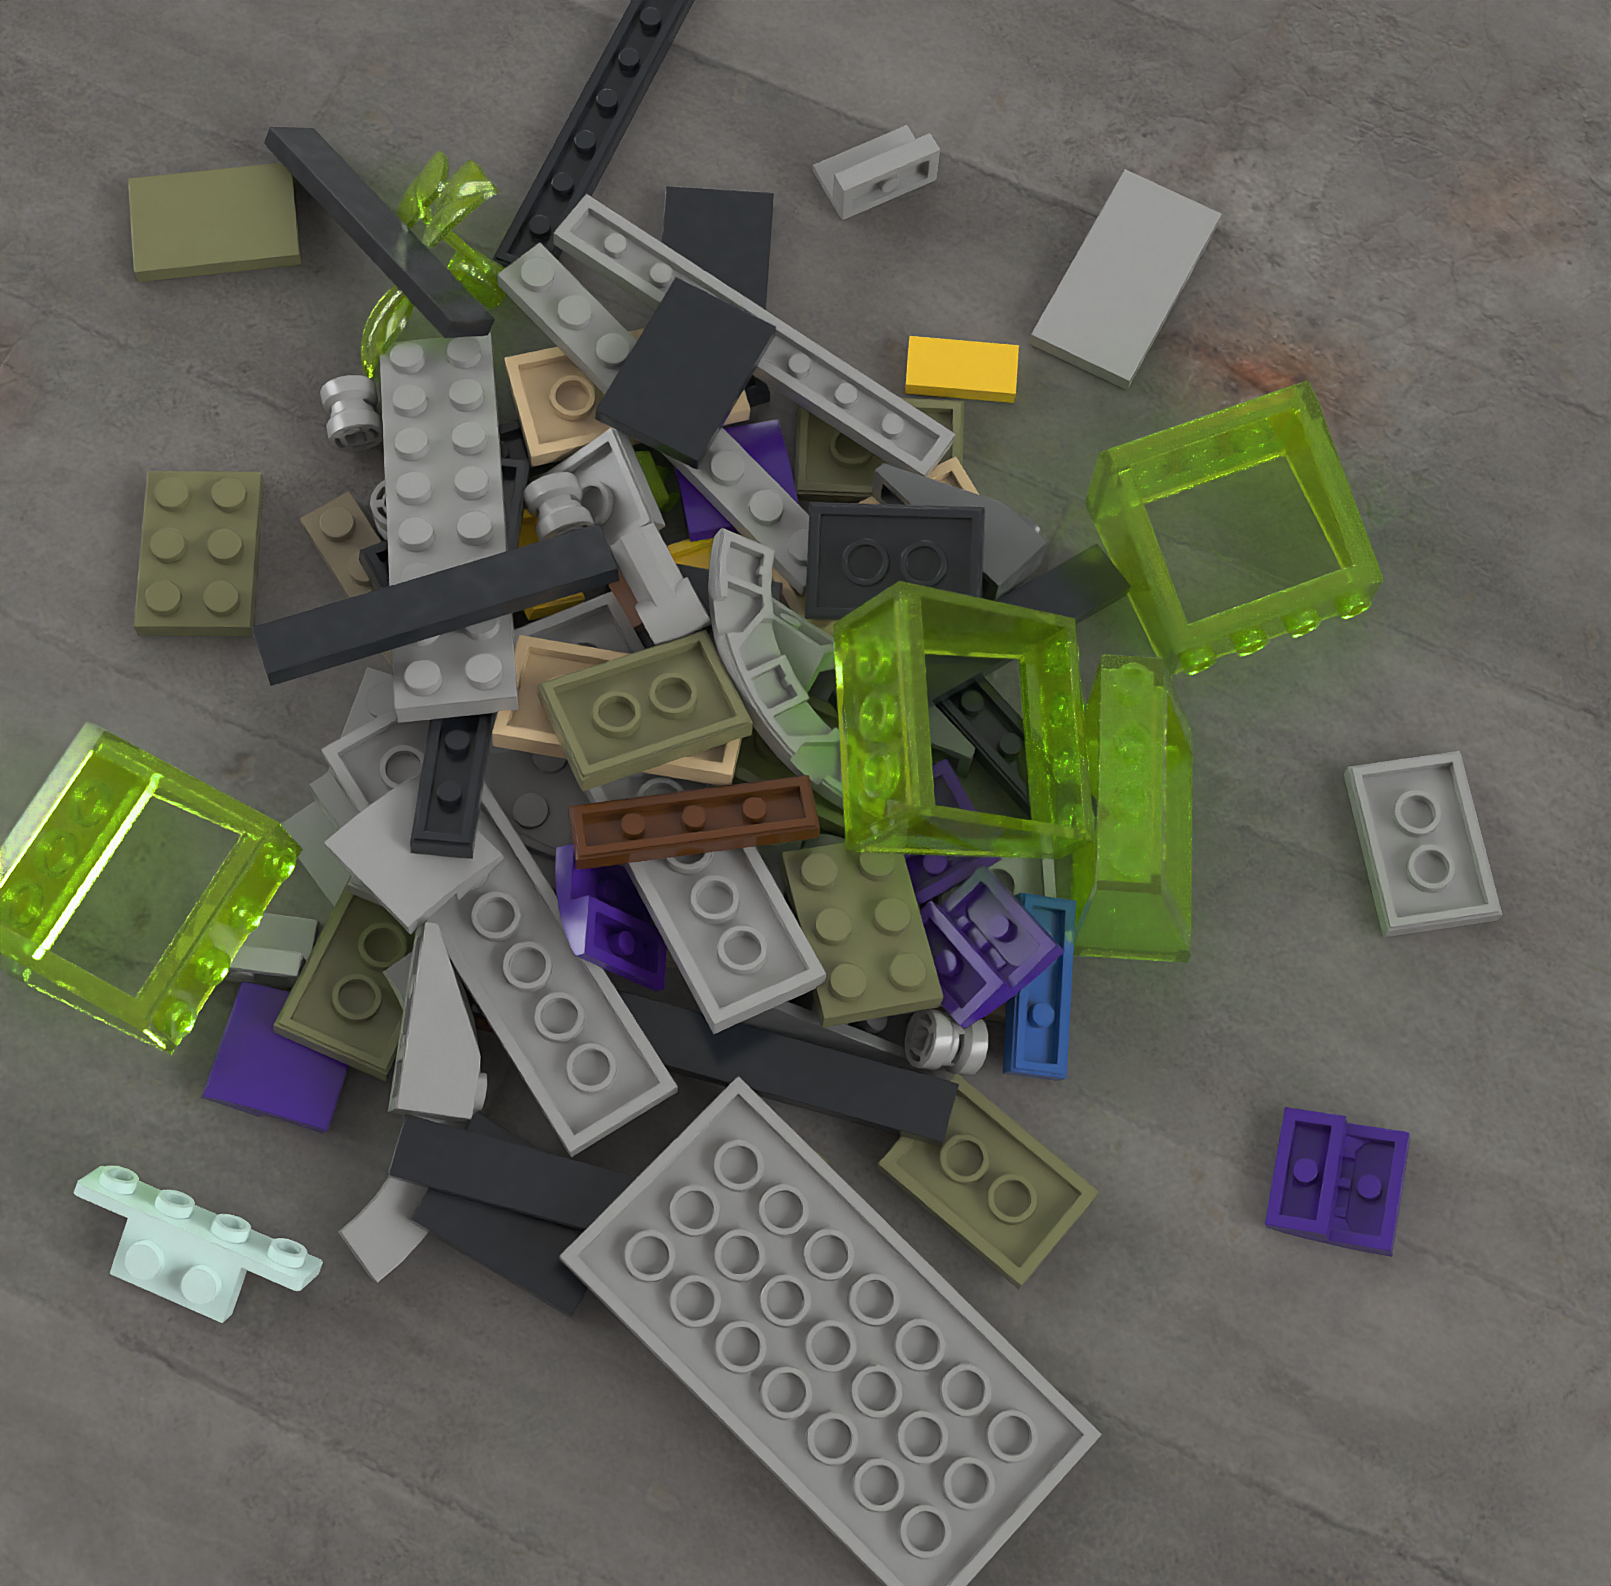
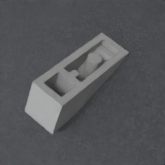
M425 922L416 929L388 1112L461 1123L472 1119L473 1109H482L487 1090V1074L479 1072L481 1055L439 925L437 923Z

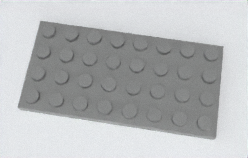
M739 1076L559 1256V1259L884 1586H967L1102 1435Z

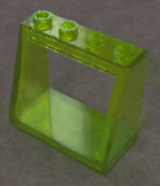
M1308 380L1101 451L1098 454L1085 506L1112 563L1131 585L1127 595L1166 677L1181 671H1185L1186 675L1200 673L1213 666L1217 662V658L1233 652H1237L1238 656H1246L1265 647L1269 643V639L1286 633L1292 638L1299 637L1317 628L1322 620L1336 615H1340L1342 619L1352 618L1371 607L1372 600L1384 579L1320 404ZM1285 456L1342 569L1188 624L1144 505Z
M898 581L833 624L846 850L885 854L1060 859L1095 842V818L1091 802L1090 762L1086 747L1085 707L1081 691L1080 652L1077 645L1075 618ZM924 654L1018 659L1031 820L935 805Z
M1102 654L1075 733L1074 776L1097 800V829L1072 848L1071 900L1076 901L1073 956L1187 963L1191 957L1193 733L1164 658Z
M86 722L0 847V969L7 975L172 1055L181 1039L192 1030L197 1014L215 986L226 977L231 961L249 933L258 927L265 908L279 886L292 874L296 860L303 849L278 821L113 733ZM154 796L236 832L241 836L134 998L50 952L49 949L150 797Z

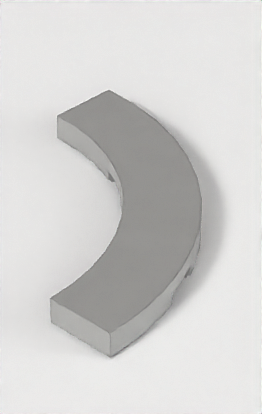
M721 528L714 536L709 562L708 596L710 618L718 654L753 722L754 728L775 755L796 776H810L812 789L851 815L878 827L888 821L899 767L876 757L858 746L836 727L831 729L808 704L807 700L810 698L795 676L786 655L781 656L772 628V622L775 618L773 614L771 583L775 549Z
M413 951L383 971L403 1010ZM452 965L454 975L479 1049L475 1021L472 1015L466 991L462 985V982L456 970ZM473 1109L472 1118H473L474 1114H475L476 1112H478L479 1110H474V1109ZM416 1116L463 1130L466 1129L471 1121L468 1120L460 1123ZM388 1177L368 1205L352 1221L338 1231L374 1283H378L397 1267L427 1235L428 1232L411 1223L410 1218L429 1188Z

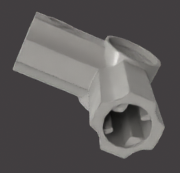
M654 523L628 532L609 546L616 565L638 601L635 604V608L655 646L703 631L705 627L711 625V619L688 577L683 578Z

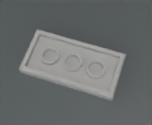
M1125 169L1031 333L1029 344L1128 390L1216 230L1222 214Z

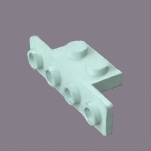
M99 1166L78 1180L74 1190L76 1196L128 1218L109 1274L221 1323L233 1313L247 1270L294 1291H301L319 1274L323 1264L321 1259L307 1254V1249L298 1242L284 1238L273 1239L254 1231L246 1220L230 1214L217 1215L195 1205L194 1200L185 1193L175 1190H160L139 1181L136 1173L124 1167Z

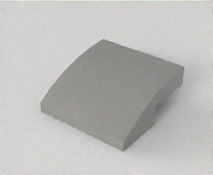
M421 774L410 778L373 802L324 842L327 851L410 934L420 927L452 896H455L458 900L461 899L504 859L503 855L478 830L473 859L411 853L410 839Z

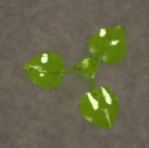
M438 150L429 159L423 171L409 185L395 214L410 230L419 218L427 225L423 235V244L425 246L434 248L444 240L457 252L449 261L447 269L481 305L492 310L500 304L506 295L498 286V274L505 267L478 250L472 249L453 229L476 208L493 195L499 193V191L487 178L481 165L473 160L463 163L446 184L449 161L447 155ZM436 200L435 214L432 216L430 205ZM395 284L376 304L362 332L360 360L365 375L373 381L375 367L380 360V354L384 355L407 324L414 308L411 301Z

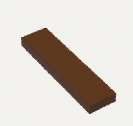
M809 775L568 806L576 870L819 838L820 832Z

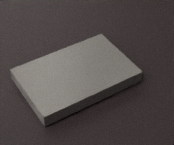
M1460 751L1347 767L1343 775L1383 937L1497 921L1502 916Z

